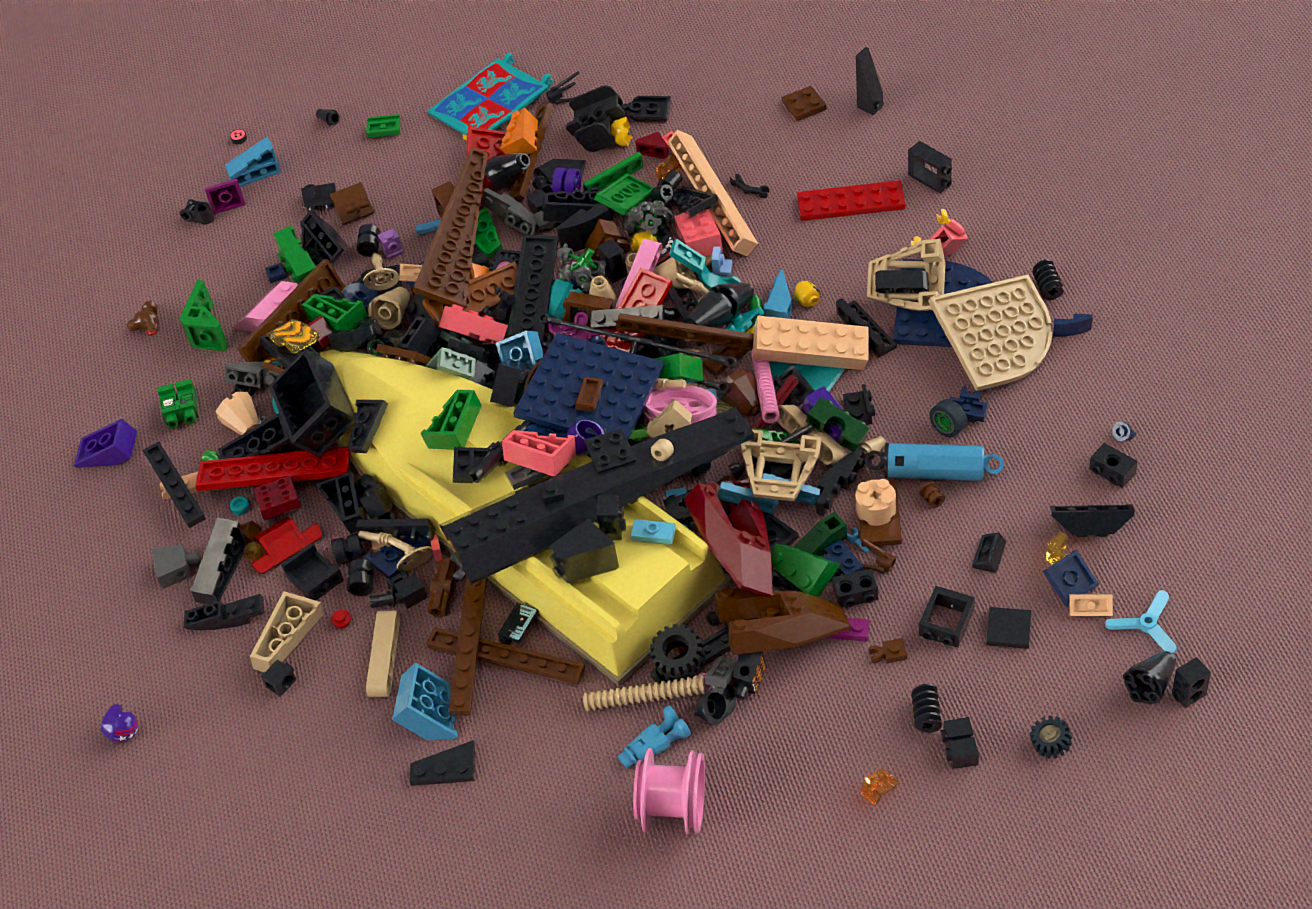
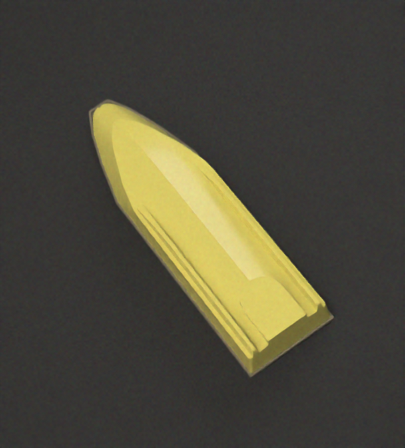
M328 344L317 353L322 358L333 363L354 413H357L358 408L355 405L356 400H385L388 403L368 452H351L350 463L360 477L363 474L373 476L371 480L377 485L381 483L393 507L408 519L429 518L436 528L435 534L438 536L439 544L453 554L456 551L450 540L447 541L439 524L516 491L509 483L505 472L519 465L508 462L506 465H498L479 483H453L454 450L428 449L420 433L423 429L427 430L433 417L439 416L443 411V405L456 390H474L482 406L465 447L487 448L493 442H501L513 429L525 421L514 418L513 412L517 405L514 403L513 407L490 402L492 389L460 376L397 359L382 357L364 350L353 349L340 352ZM355 423L336 441L339 447L349 446L351 430L354 428ZM576 455L568 463L569 467L562 469L557 475L590 463L592 459L587 455ZM548 475V476L543 477V478H541V479H539V480H537V481H534V482H532V483H530V484H527V485H525V486H523V487H521V488H524V487H526V486L535 484V483H537V482L543 481V480L548 479V478H551V477H553V476ZM644 496L639 497L638 501L633 504L628 503L622 506L624 508V519H626V531H622V540H613L619 568L616 570L567 583L554 574L552 570L554 566L549 557L551 556L550 549L487 577L488 583L515 604L518 602L536 608L538 610V614L535 617L536 621L618 686L651 657L650 644H653V637H658L657 632L659 630L663 632L665 630L664 627L668 626L671 628L673 627L672 624H677L678 627L681 624L686 625L715 598V591L722 590L732 583V577L723 571L720 561L701 537ZM634 520L675 523L676 529L672 545L632 541L631 532Z

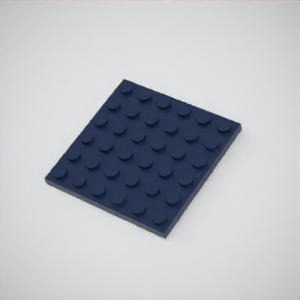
M556 333L513 412L514 418L525 421L531 420L532 423L567 432L570 427L581 420H590L600 425L604 433L622 428L628 441L664 368V362ZM584 377L603 379V387L595 412L575 409ZM586 428L588 435L591 437L598 436L594 429Z

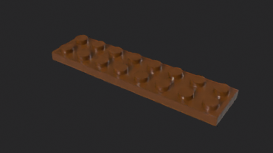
M323 259L237 348L246 362H263L271 356L260 343V336L275 333L274 330L288 322L293 323L295 320L303 325L311 322L308 320L302 304L314 294L320 295V293L333 286L340 291L345 288L328 259Z

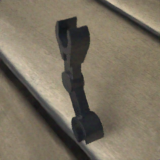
M735 174L736 180L730 177V184L742 189L745 194H759V197L767 198V193H769L768 186L763 185L758 188L746 185L739 174Z

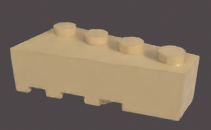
M283 592L250 655L253 669L266 672L277 659L283 662L323 616L321 602Z

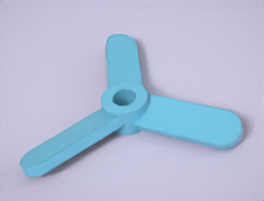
M1160 590L1157 592L1147 612L1140 618L1108 619L1105 622L1106 628L1111 630L1141 629L1143 632L1149 633L1164 651L1175 654L1177 651L1176 644L1157 624V620L1169 599L1166 591Z

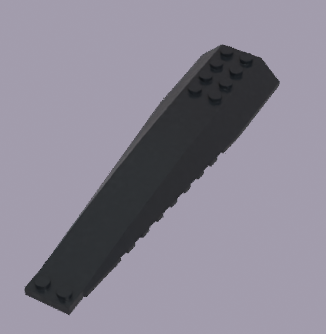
M734 407L718 415L630 446L636 462L599 474L593 462H590L555 477L553 476L508 493L443 522L439 526L447 541L450 540L468 580L473 584L548 550L550 545L586 519L598 523L596 516L598 495H619L621 507L628 503L633 504L638 501L639 497L645 494H652L661 485L665 484L666 486L672 483L674 478L678 476L683 477L691 473V469L695 467L700 468L735 449L738 445L754 439V432L738 409ZM659 439L669 440L674 448L673 454L665 461H658L651 454V447ZM559 479L564 499L544 504L539 483Z

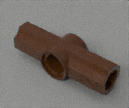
M443 559L439 562L436 578L431 581V598L428 613L434 617H442L446 614L449 598L453 597L455 586L452 576L456 573L457 565L451 559Z

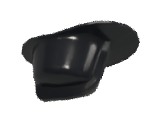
M729 684L726 688L710 689L697 699L694 715L699 716L702 720L708 721L712 725H718L735 709L736 697L733 696L735 690Z

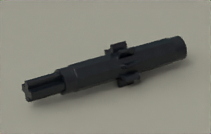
M527 420L513 430L527 431V427L535 423ZM502 441L493 442L488 446L489 452L469 472V477L473 482L479 483L498 465L501 466L508 463V461L504 460Z

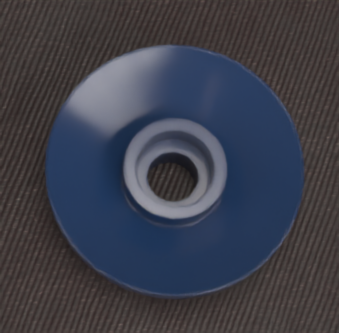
M364 283L349 284L343 292L344 298L348 299L349 302L362 301L365 308H369L371 301L379 296L376 290L367 288Z
M539 424L527 427L528 432H537L538 436H549L550 433L556 434V437L561 438L566 436L564 431Z

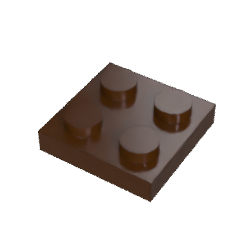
M812 86L781 97L782 103L796 121L827 110L825 102Z

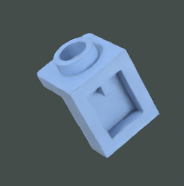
M713 247L711 259L713 274L730 275L733 264L732 260L725 259L724 254H721V247Z

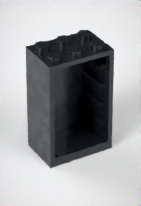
M306 348L269 386L292 444L319 458L355 423L353 420V408L333 363Z

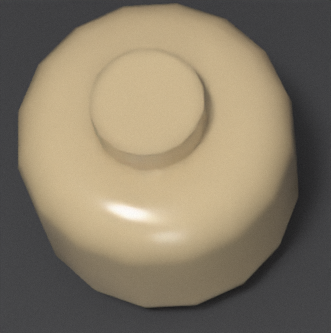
M659 439L651 447V454L658 461L667 460L674 452L672 443L667 439Z

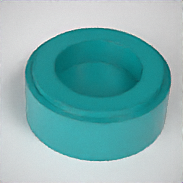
M240 496L230 502V509L234 515L240 516L249 511L250 504L247 498Z

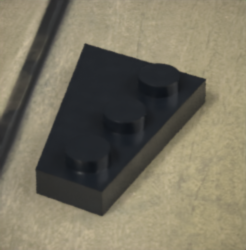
M474 740L410 763V785L474 781Z

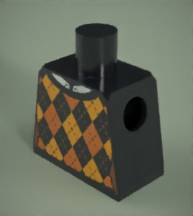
M763 651L739 654L732 675L736 688L733 694L734 697L745 700L748 692L756 693L767 669Z

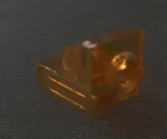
M881 768L865 777L860 793L873 805H877L883 794L896 788L898 780Z

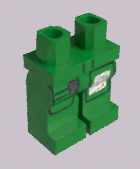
M192 379L176 382V389L173 383L157 387L161 413L169 429L177 428L178 422L185 421L186 424L195 423L196 418L199 417L197 394Z

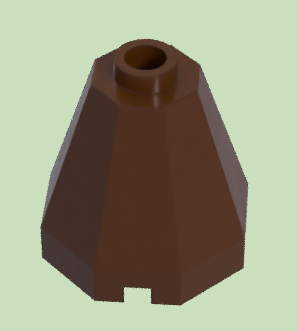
M741 369L726 378L727 383L731 387L730 392L723 394L718 390L717 396L729 406L736 407L744 415L754 417L761 412L756 381L749 370ZM726 385L722 386V391L726 390Z

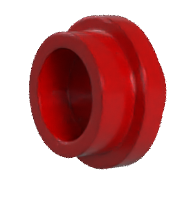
M338 610L331 616L332 624L339 629H344L350 624L351 615L347 610Z

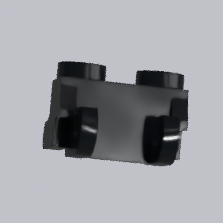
M496 286L494 294H499L500 302L495 310L491 309L488 311L490 307L486 305L482 312L501 322L505 320L506 312L510 305L514 304L515 296Z

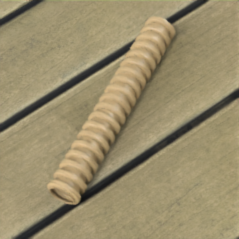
M700 675V678L694 676L693 679L687 677V680L681 678L680 681L674 679V682L668 680L667 683L661 681V684L655 682L654 685L648 683V686L642 684L641 687L636 685L634 688L629 686L628 689L623 687L621 690L616 688L615 691L610 689V691L603 690V692L597 691V693H584L583 703L586 711L591 709L597 710V708L603 709V707L609 708L610 706L616 707V705L620 707L623 704L627 706L629 703L633 705L635 702H638V704L642 703V701L647 703L648 700L651 702L655 699L660 701L661 698L667 700V697L673 699L674 696L680 698V695L686 697L687 694L693 696V693H696V695H699L700 692L705 694L707 685L705 684V677Z

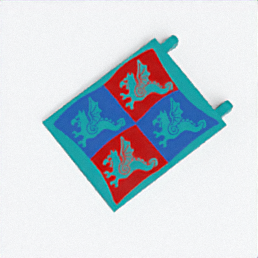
M508 52L502 60L499 58L494 60L430 108L427 113L467 135L468 127L496 130L511 118L513 112L525 108L547 91L549 86L553 84V80L549 79L552 75L546 73L541 81L513 67L512 64L515 63V60L511 58L513 54Z

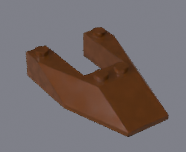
M724 588L715 591V613L719 622L735 621L728 622L729 646L733 655L794 648L851 629V625L839 604L803 592L772 590L773 596L768 598L738 588Z

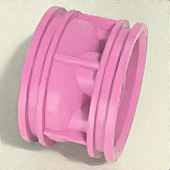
M686 385L685 388H668L667 390L653 389L643 409L644 424L648 426L651 420L676 399L692 414V424L715 416L717 399L710 391ZM645 437L644 441L651 439L652 437Z

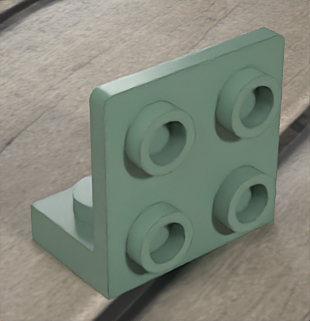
M442 347L426 364V367L460 376L471 381L475 374L476 359Z

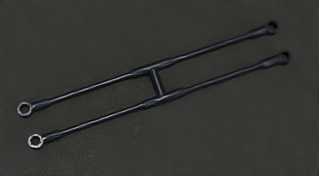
M541 313L538 317L539 322L544 325H563L630 342L632 344L629 352L637 354L639 345L654 346L713 360V362L725 364L729 368H735L738 364L737 359L733 356H713L653 342V340L624 333L618 334L563 321L560 318L551 317L547 313ZM540 339L541 347L548 350L551 343ZM733 359L734 363L729 365V361ZM709 380L693 382L719 390L723 394H727L731 390L727 382L718 383ZM726 385V390L722 391V386Z

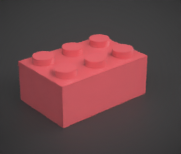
M704 209L693 217L688 216L686 213L674 216L677 235L681 242L704 257L712 255L713 247H721V252H723L721 235L709 209Z

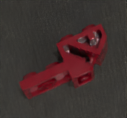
M290 476L280 478L268 484L253 486L264 521L301 508Z

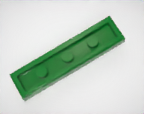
M637 152L583 183L584 191H590L591 188L595 187L598 190L605 189V186L611 185L624 175H631L643 168L642 154Z

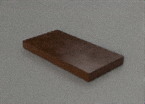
M896 479L888 480L896 493V513L890 518L888 523L879 526L869 525L867 521L860 520L862 547L867 546L862 543V539L875 546L902 544ZM859 481V482H857V488H858V484H860L861 482H866V481Z

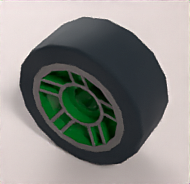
M943 399L930 410V421L936 431L943 436L954 437L967 425L966 414L955 401Z

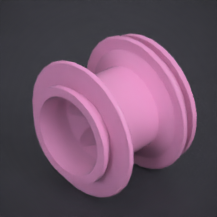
M648 748L644 763L643 760H638L635 770L633 791L635 820H640L641 818L642 830L646 833L649 830L652 816L683 818L687 835L691 834L692 829H694L695 833H700L705 795L704 754L699 753L698 757H696L694 750H691L686 766L654 765L653 750Z

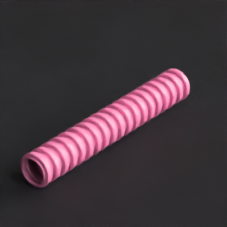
M752 349L751 356L762 419L766 423H774L779 419V410L769 361L753 359Z

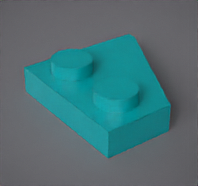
M759 307L743 314L738 313L724 329L744 332L753 324L751 319L762 316L764 311Z

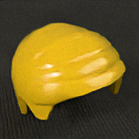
M626 117L620 118L610 125V132L615 138V143L622 147H628L632 136L627 134L630 125Z

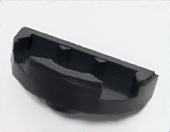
M363 474L358 479V485L363 492L372 486L378 488L383 485L381 483L377 485L371 480L373 476Z

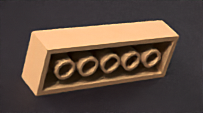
M757 316L754 325L753 359L864 370L868 362V327Z

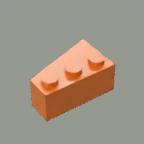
M526 108L519 111L516 110L511 115V121L506 128L507 131L502 139L500 149L506 155L525 153L528 155L537 150L535 134L538 132V120Z

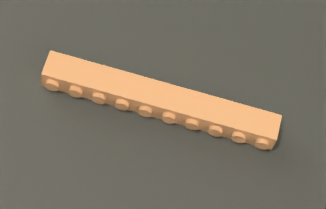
M677 130L667 143L695 189L717 195L719 201L709 208L711 216L731 249L748 256L757 246L758 242L693 137Z

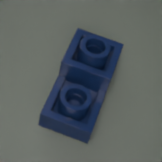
M1073 314V319L1054 318L1053 337L1072 336L1090 331L1093 314Z

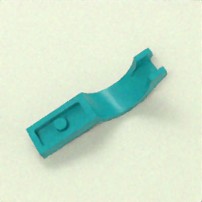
M678 239L672 242L669 256L696 272L700 282L706 288L711 289L719 284L741 283V280L734 275L721 277L713 274L705 265L706 257Z

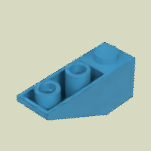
M780 270L778 277L774 279L773 290L770 289L768 302L764 303L763 311L766 317L789 319L792 313L791 297L784 272Z

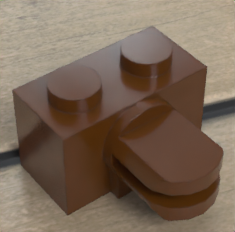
M601 219L597 222L585 244L586 250L589 248L594 251L591 257L592 260L600 261L597 247L611 239L624 250V254L630 250L627 237L620 236L615 222Z

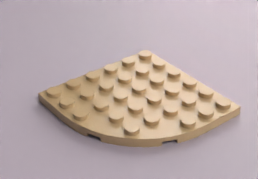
M1029 275L934 296L929 299L932 310L976 391L1011 383L1026 377L1041 364L1049 350L1052 339L1051 318L1044 301Z

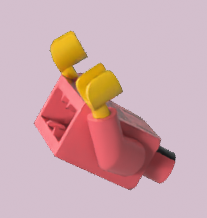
M941 209L942 216L936 214L937 220L940 224L946 223V225H943L929 240L940 239L943 254L947 256L955 253L967 241L968 237L965 234V229L954 219H949L947 211ZM915 236L914 241H911V246L916 245V242L921 241V238Z

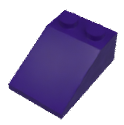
M120 419L82 437L74 466H109L128 461L132 456L137 431L126 421Z

